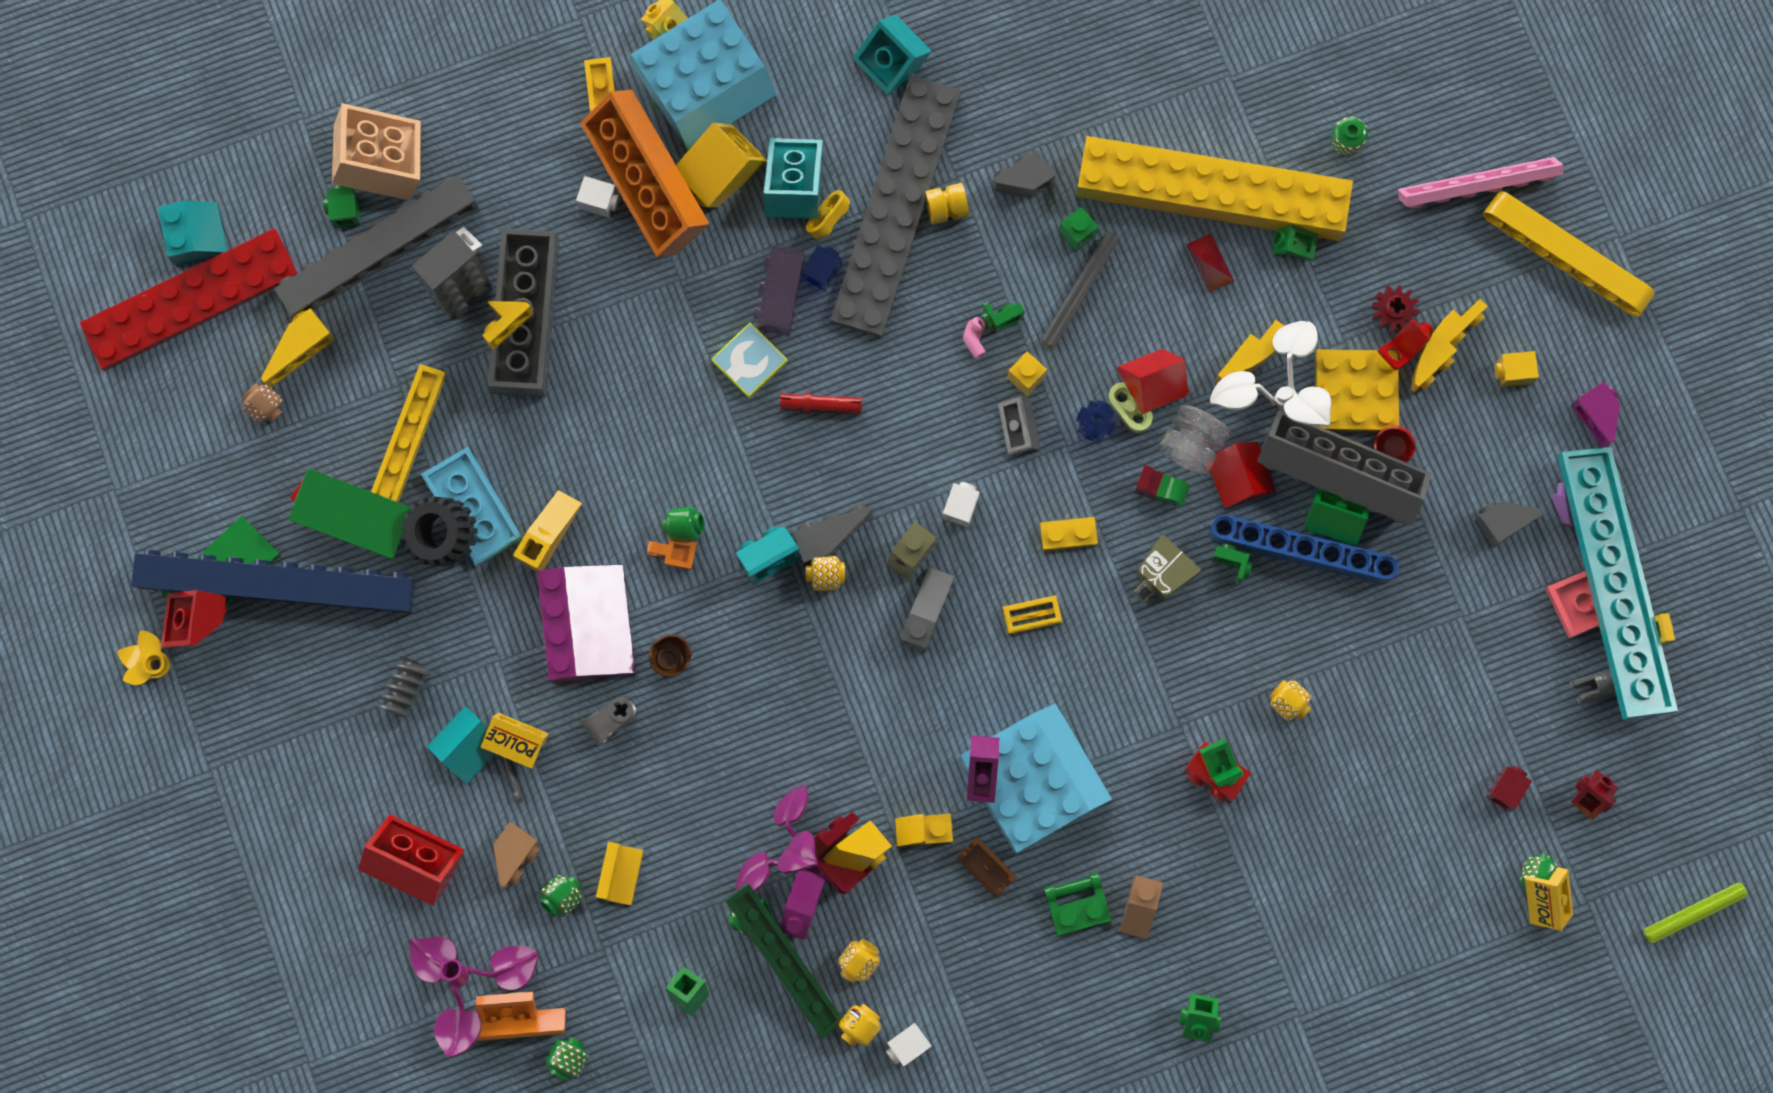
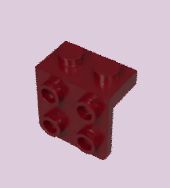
M853 812L849 813L845 818L839 815L828 825L830 829L828 832L822 829L814 837L815 855L818 865L815 867L843 895L847 894L874 870L870 865L860 872L828 864L823 860L837 844L849 836L847 832L860 820Z

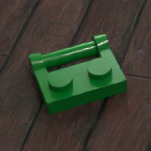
M1098 872L1089 874L1090 877L1052 887V885L1043 887L1057 936L1112 921ZM1093 888L1095 896L1061 906L1057 905L1056 898Z

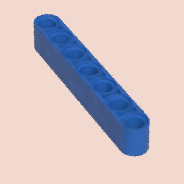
M1229 515L1218 516L1209 529L1210 538L1220 545L1230 544L1241 550L1377 584L1389 583L1399 571L1397 560L1390 555ZM1218 524L1227 525L1230 534L1226 536L1220 535L1216 530V526ZM1247 530L1254 532L1256 541H1246L1243 537V532ZM1270 538H1280L1283 542V548H1273L1270 544ZM1297 545H1307L1310 549V554L1307 556L1301 555L1297 551ZM1324 551H1333L1336 554L1337 561H1327L1324 557ZM1352 557H1358L1363 561L1362 569H1356L1352 566ZM1378 564H1386L1390 568V575H1382L1378 570Z

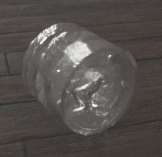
M1181 405L1177 411L1178 416L1172 420V425L1176 430H1166L1158 445V449L1167 458L1187 470L1202 475L1209 474L1217 459V455L1213 450L1223 449V441L1228 440L1231 431L1224 423L1211 414L1193 406Z

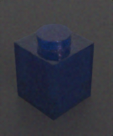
M817 245L801 271L802 279L826 292L842 266L840 254L829 246L823 248Z

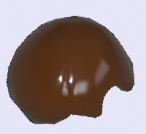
M667 634L658 638L651 646L649 663L653 671L660 676L676 677L687 669L692 651L685 639L679 635Z

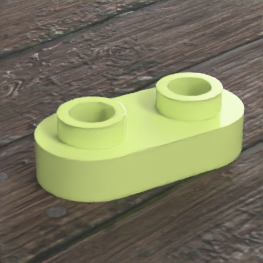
M1125 383L1115 384L1110 389L1108 395L1110 406L1130 431L1135 433L1146 431L1152 423V412L1142 415ZM1120 394L1125 395L1127 400L1119 402L1117 396ZM1140 416L1143 422L1137 424L1134 422L1133 417Z

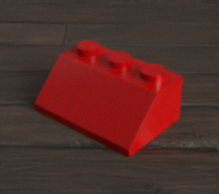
M389 814L364 846L358 870L434 906L445 891L465 849Z

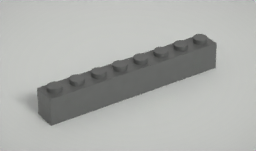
M459 175L447 177L434 190L425 191L413 203L397 208L392 216L385 220L380 219L374 222L368 231L363 234L353 235L349 238L347 244L340 248L329 250L325 257L318 262L308 263L302 268V272L294 277L284 278L274 290L293 318L299 312L307 311L310 308L314 312L473 213L479 207Z

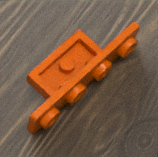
M533 992L476 996V1009L481 1019V1032L476 1041L565 1033V1009L537 1010Z

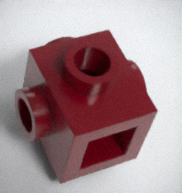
M1595 770L1589 777L1584 774L1574 786L1577 791L1571 800L1573 805L1594 820L1602 811L1606 813L1616 802L1614 795L1618 786L1608 776Z

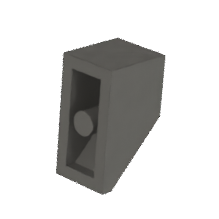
M1502 501L1494 505L1491 502L1478 511L1481 515L1475 520V523L1494 548L1539 519L1544 513L1541 509Z

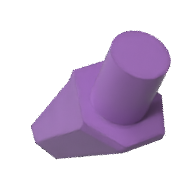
M1558 483L1557 493L1551 495L1561 523L1570 528L1573 527L1572 514L1564 483Z

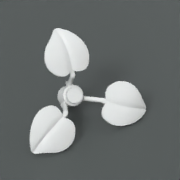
M1309 321L1295 322L1282 327L1274 335L1273 346L1275 351L1279 354H1288V387L1280 388L1275 397L1262 385L1255 384V377L1252 373L1239 371L1225 376L1218 382L1210 398L1211 405H1219L1231 410L1245 409L1256 401L1258 397L1257 390H1259L1270 400L1272 406L1277 405L1278 410L1285 412L1291 420L1312 426H1330L1331 398L1329 393L1320 387H1307L1297 395L1293 384L1292 357L1293 355L1306 357L1313 352L1318 341L1315 326Z

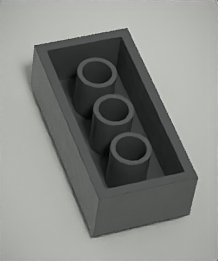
M454 230L412 265L429 296L451 320L455 316H462L469 309L468 305L475 299L480 300L486 296L490 290L489 288L492 286L476 254Z

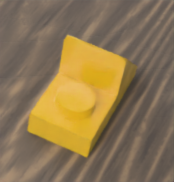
M489 301L488 304L501 319L492 321L485 328V333L482 336L486 343L494 350L534 314L530 305L527 302Z
M918 814L895 818L897 847L953 843L951 814L927 816Z

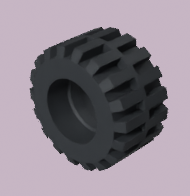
M447 497L422 498L418 500L419 504L413 503L410 506L412 511L406 512L404 518L407 519L406 523H401V529H404L401 541H406L407 544L404 548L407 552H412L410 557L414 560H419V563L429 566H451L465 560L463 556L470 555L472 552L470 546H475L477 541L473 539V536L478 534V528L473 527L476 519L469 516L472 512L469 507H463V502ZM440 516L447 525V537L444 543L438 547L432 539L431 528L434 521Z

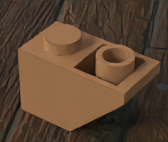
M512 822L508 823L493 845L499 884L507 889L511 885L515 887L524 875L521 870L527 862L531 864L540 852L538 846L541 844Z

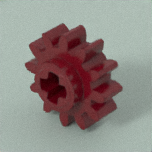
M1388 285L1384 290V294L1381 292L1376 294L1375 298L1377 301L1373 302L1370 308L1377 310L1372 316V320H1381L1379 329L1388 325L1390 334L1394 332L1396 327L1401 331L1411 320H1415L1413 317H1417L1420 314L1419 309L1413 308L1417 305L1419 299L1411 300L1409 298L1412 294L1411 289L1404 294L1402 293L1401 285H1398L1395 292ZM1393 305L1397 306L1399 313H1394Z

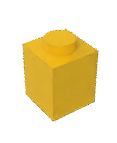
M1027 351L1009 369L1007 379L1028 396L1046 378L1047 369Z
M1535 351L1502 354L1494 365L1495 378L1500 380V387L1529 385L1539 378Z

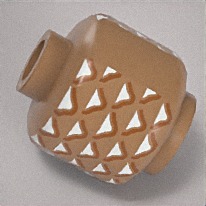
M257 383L254 384L241 398L244 401L242 409L258 424L264 423L266 420L272 423L282 413L279 407L282 405L283 399L268 384H261L260 386Z

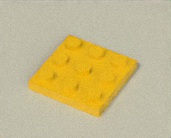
M1316 349L1315 387L1326 390L1331 398L1330 426L1319 427L1328 431L1380 432L1383 428L1391 425L1399 426L1398 370H1393L1379 355L1378 350ZM1388 351L1389 355L1398 361V354L1395 351Z

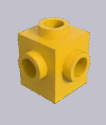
M659 0L648 7L641 21L647 27L645 29L646 33L654 40L688 18L674 1Z

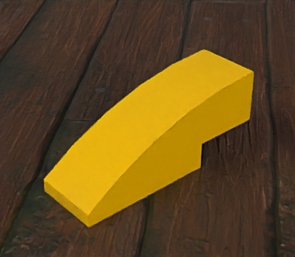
M1275 320L1260 340L1250 334L1218 374L1215 382L1218 384L1225 376L1234 372L1245 371L1251 373L1278 353L1273 346L1274 335L1284 325Z

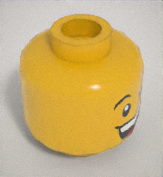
M862 1004L861 1007L853 1005L839 1022V1027L844 1032L841 1038L853 1047L857 1043L864 1047L868 1046L881 1029V1024L878 1021L881 1017L865 1004Z

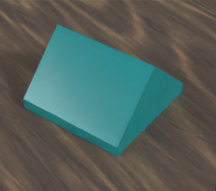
M466 706L427 746L444 765L466 784L496 755L491 751L481 748L488 727Z

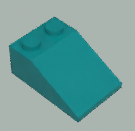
M769 139L764 186L765 217L819 219L823 140Z

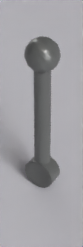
M498 755L503 760L517 803L523 801L509 760Z

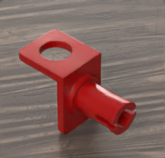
M1411 320L1394 339L1382 346L1377 352L1396 371L1412 360L1431 340L1430 336L1433 334V327L1428 322H1421L1419 325L1415 320ZM1388 350L1395 351L1399 355L1400 360H1394L1389 355Z

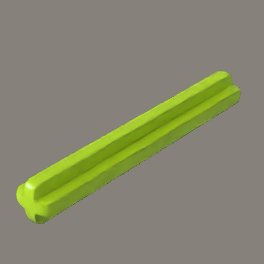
M1738 882L1646 927L1643 930L1644 936L1650 944H1653L1746 898L1747 890L1741 882Z

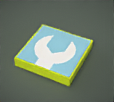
M749 323L711 361L748 398H751L788 362V359Z

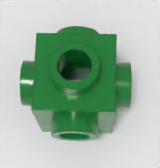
M1190 993L1187 1008H1181L1179 1025L1183 1026V1038L1211 1043L1213 1033L1219 1032L1221 1015H1218L1219 999Z

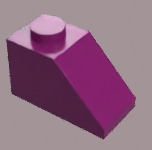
M1604 381L1579 397L1571 405L1602 448L1609 446L1615 440L1620 407L1616 391L1611 386H1607Z
M971 735L967 801L995 803L1000 737Z
M806 870L797 872L779 927L783 933L803 940L806 939L826 877Z

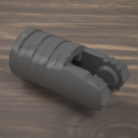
M1610 669L1569 682L1573 689L1591 685L1592 691L1583 693L1576 698L1578 704L1616 694Z

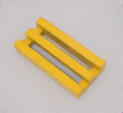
M1056 595L1002 607L1008 635L1062 623ZM1051 603L1053 605V608L1013 617L1010 616V612ZM1055 614V618L1014 627L1012 625L1015 622Z

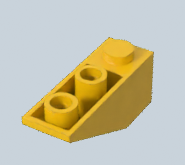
M558 490L526 532L513 554L514 558L519 563L536 572L544 570L582 503Z

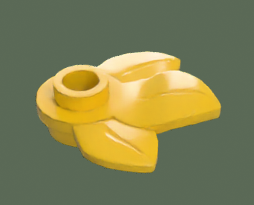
M141 630L139 632L138 646H128L117 652L121 662L129 668L123 677V681L131 685H142L150 678H162L170 669V660L162 652L161 641L148 631ZM155 661H160V668L154 670L153 663Z

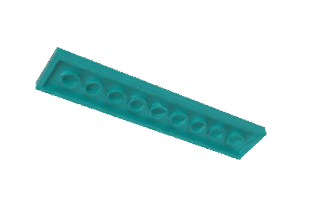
M1612 447L1561 452L1557 457L1622 720L1673 714L1678 711Z

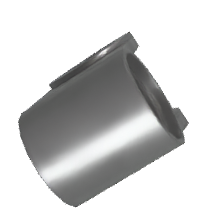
M618 697L586 718L582 725L596 744L600 746L632 722L636 716V707L628 699ZM619 705L628 706L625 717L616 715L619 712L617 708Z

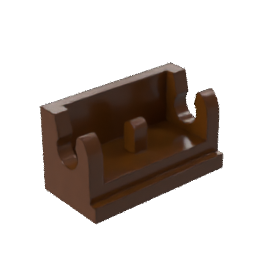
M978 837L956 858L995 899L1017 878Z

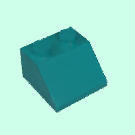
M893 15L878 21L852 59L887 95H890L908 80L910 75L919 70L932 51L897 15Z
M179 201L157 207L167 256L176 267L210 259L228 251L220 211L216 202Z
M777 526L768 529L763 533V538L756 542L753 540L745 542L739 547L740 551L736 552L737 558L753 586L801 559L797 544L784 526L779 529Z

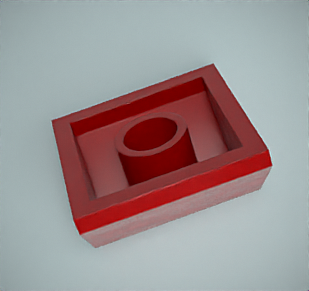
M1163 348L1116 368L1142 415L1188 396L1185 360Z
M1258 441L1235 443L1206 458L1224 510L1276 493L1268 468L1257 462L1261 452Z

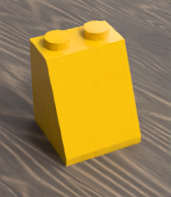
M713 122L676 166L688 187L696 194V201L705 208H718L767 164V159L732 124Z

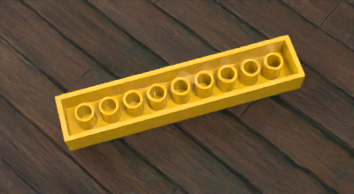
M1086 136L1076 197L1276 231L1277 229L1294 225L1318 234V238L1341 241L1346 231L1353 181Z

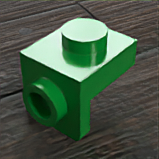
M1222 544V547L1217 546L1212 557L1213 562L1238 568L1235 584L1240 585L1243 578L1248 579L1252 566V563L1248 562L1249 554L1239 552L1238 547L1230 544Z
M1224 738L1199 750L1210 779L1218 787L1231 786L1237 782V779L1244 776L1242 770L1236 764L1228 742Z

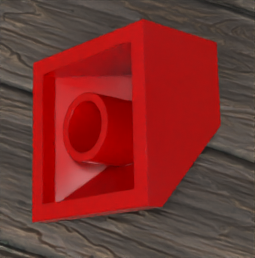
M199 590L168 593L161 648L190 647L198 644L222 624L226 613V596Z

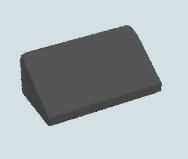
M1019 396L998 403L1008 455L1040 450L1030 398Z

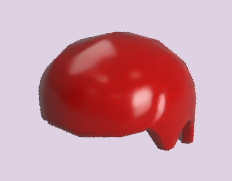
M1391 425L1383 428L1377 434L1374 450L1407 463L1415 453L1416 442L1408 429L1402 426Z

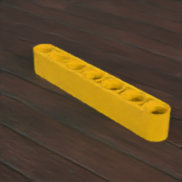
M1497 192L1483 212L1484 218L1489 223L1632 316H1641L1655 295L1654 290L1649 285L1506 192Z

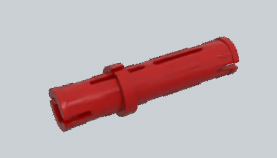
M805 392V395L781 393L780 411H804V414H810L811 411L861 415L862 397L811 395V392Z

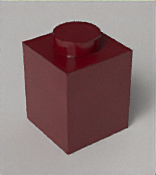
M1507 766L1499 773L1486 798L1511 812L1517 808L1532 780L1526 777L1527 773L1516 766H1512V768Z

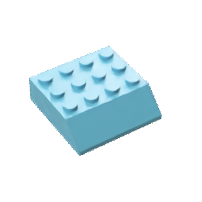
M717 0L630 55V65L687 151L690 150L713 122L732 124L777 95L764 64L722 0Z
M1056 703L1029 715L993 736L1000 737L995 803L985 802L1015 855L1112 800ZM970 750L960 755V761L967 773L969 771Z

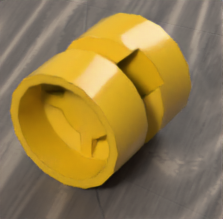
M962 183L949 185L945 191H942L940 188L925 191L926 205L932 225L947 222L949 217H952L954 220L969 217L967 198Z

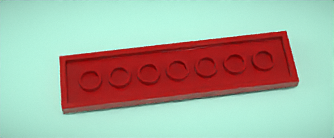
M273 228L79 323L100 368L105 372L279 286L278 284L281 280L289 276L294 277L298 272L276 228Z

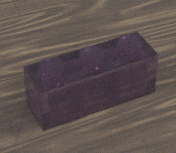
M772 246L771 255L766 254L764 270H767L766 280L761 279L758 294L762 296L761 306L756 305L753 321L757 322L758 331L790 336L805 263L803 251Z

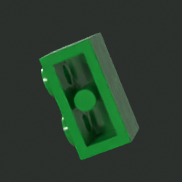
M1317 489L1306 516L1304 529L1310 530L1317 535H1325L1337 539L1344 544L1350 543L1357 546L1367 522L1369 510L1357 503L1347 502L1338 495Z

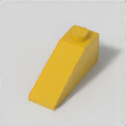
M311 308L307 311H301L294 316L293 322L288 325L261 379L271 388L335 340Z

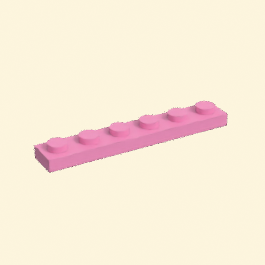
M1552 157L1398 189L1399 200L1406 207L1420 208L1425 203L1433 201L1445 203L1453 197H1473L1477 195V192H1498L1503 187L1511 185L1522 187L1528 185L1530 181H1551L1555 179V176L1564 175L1563 164Z

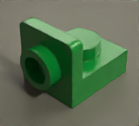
M1294 225L1277 229L1273 238V255L1287 254L1305 261L1314 260L1318 234Z
M989 302L983 304L981 317L987 328L992 327L997 334L1023 320L1025 310L1020 302L1014 305L1009 303L998 310V314H995Z

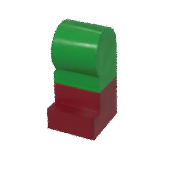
M1144 465L1134 493L1169 505L1182 507L1190 484L1183 480L1169 477L1170 475L1156 471L1153 467Z

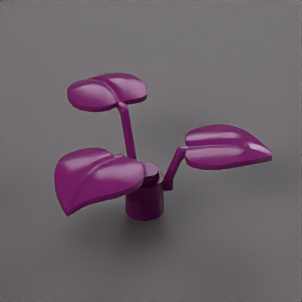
M804 784L788 792L779 801L774 811L775 824L778 826L785 824V828L793 837L789 846L785 848V852H783L778 861L768 860V855L765 852H760L750 857L739 872L736 890L746 883L750 884L754 892L759 890L768 879L770 866L773 865L778 866L782 873H794L802 870L815 874L820 873L815 867L818 865L815 855L813 835L808 831L796 834L792 828V822H796L802 817L807 806L808 790Z
M435 936L413 938L410 940V958L417 976L424 982L433 984L438 983L443 978L451 986V991L454 993L459 1006V1011L448 1009L441 1013L434 1025L436 1041L447 1057H454L467 1051L476 1042L481 1032L479 1014L473 1010L464 1011L465 1007L458 991L459 987L467 983L469 974L472 973L490 978L496 977L497 984L504 990L515 991L521 989L528 984L535 971L539 959V954L536 950L526 946L504 947L491 957L490 964L494 972L474 969L471 966L464 967L456 960V947L447 938Z

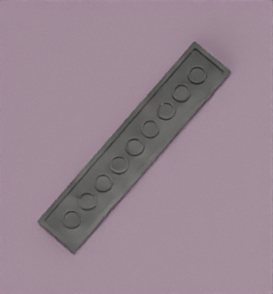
M910 75L830 320L832 324L879 338L883 337L926 204L925 191L931 188L961 95L960 89Z

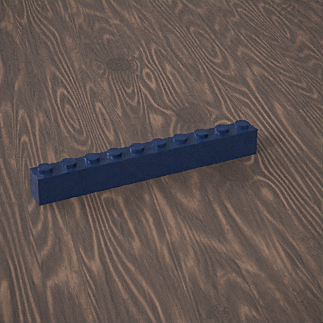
M144 549V554L135 553L131 587L137 589L169 592L199 590L234 598L412 614L415 580L408 578V573L392 572V577L381 576V571L365 569L364 574L353 573V568L337 567L335 572L326 571V566L313 564L309 565V569L298 568V563L282 562L280 567L271 566V561L255 559L254 564L243 563V558L227 557L225 562L216 561V556L199 554V559L188 558V553L172 552L170 557L161 556V551Z

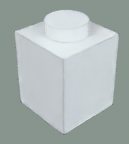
M584 176L576 202L581 210L610 218L612 210L616 211L620 195H617L615 185Z
M960 482V485L953 483L943 512V519L968 528L979 499L980 492L975 490L976 487L965 482Z
M914 1023L887 1043L890 1048L886 1052L895 1065L901 1062L905 1066L929 1049L931 1045L916 1023Z

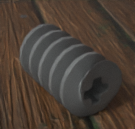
M400 655L405 664L395 665L400 674H391L390 678L396 684L386 685V689L391 695L382 694L381 699L386 705L378 704L377 707L399 717H411L412 714L406 707H416V703L411 699V696H421L416 686H425L426 683L420 677L430 676L431 673L424 665Z

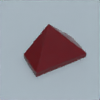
M1211 233L1186 244L1209 293L1234 282Z

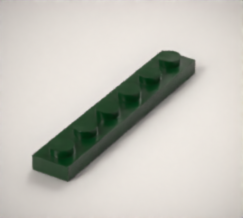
M744 884L724 900L818 1036L823 1039L839 1027V1022L842 1019L841 1015L750 884Z

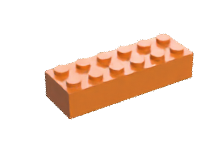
M633 90L610 92L580 124L656 257L678 254L710 223Z

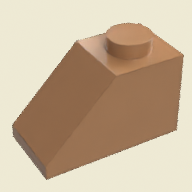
M1137 875L1133 877L1119 932L1147 939L1163 887L1162 882Z

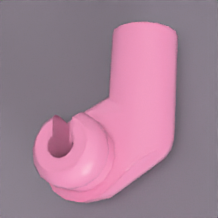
M979 317L967 323L963 335V341L974 359H978L986 354L979 341L985 329V322Z

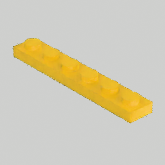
M419 364L371 492L399 502L447 374L445 372Z

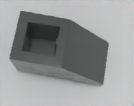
M1036 150L1032 154L1027 152L1021 155L1016 160L1017 163L1010 168L1005 166L994 174L992 188L997 192L1033 198L1052 186L1056 175L1039 151Z

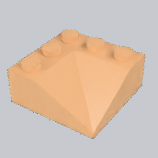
M342 103L334 123L332 184L411 201L420 181V121Z

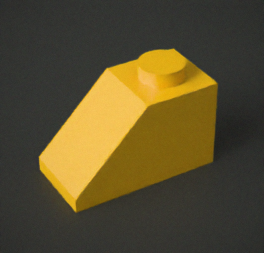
M870 820L837 844L823 860L828 864L862 872L870 865L875 869L887 858L884 854L892 846Z

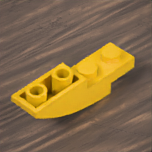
M1481 299L1462 316L1453 309L1431 335V340L1423 348L1416 363L1410 388L1413 393L1420 387L1423 390L1427 389L1436 380L1433 375L1439 369L1444 372L1455 362L1452 358L1457 352L1455 346L1466 336L1464 331L1469 326L1474 329L1485 318L1482 313L1488 306Z

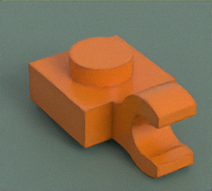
M669 538V543L666 545L649 541L647 555L665 557V566L691 571L697 542L672 541Z

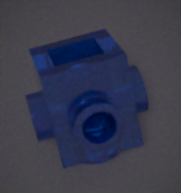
M1090 400L1088 407H1081L1076 421L1080 422L1077 432L1090 441L1102 443L1105 436H1111L1117 424V421L1113 420L1116 411L1112 410V406L1106 402ZM1092 416H1095L1101 419L1102 421L1096 422L1093 420Z

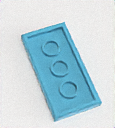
M469 447L421 474L434 497L454 498V500L463 502V507H469L472 511L469 516L475 517L476 523L473 524V527L478 528V534L473 536V539L477 541L475 546H470L472 552L469 557L475 567L480 566L522 541L521 534Z

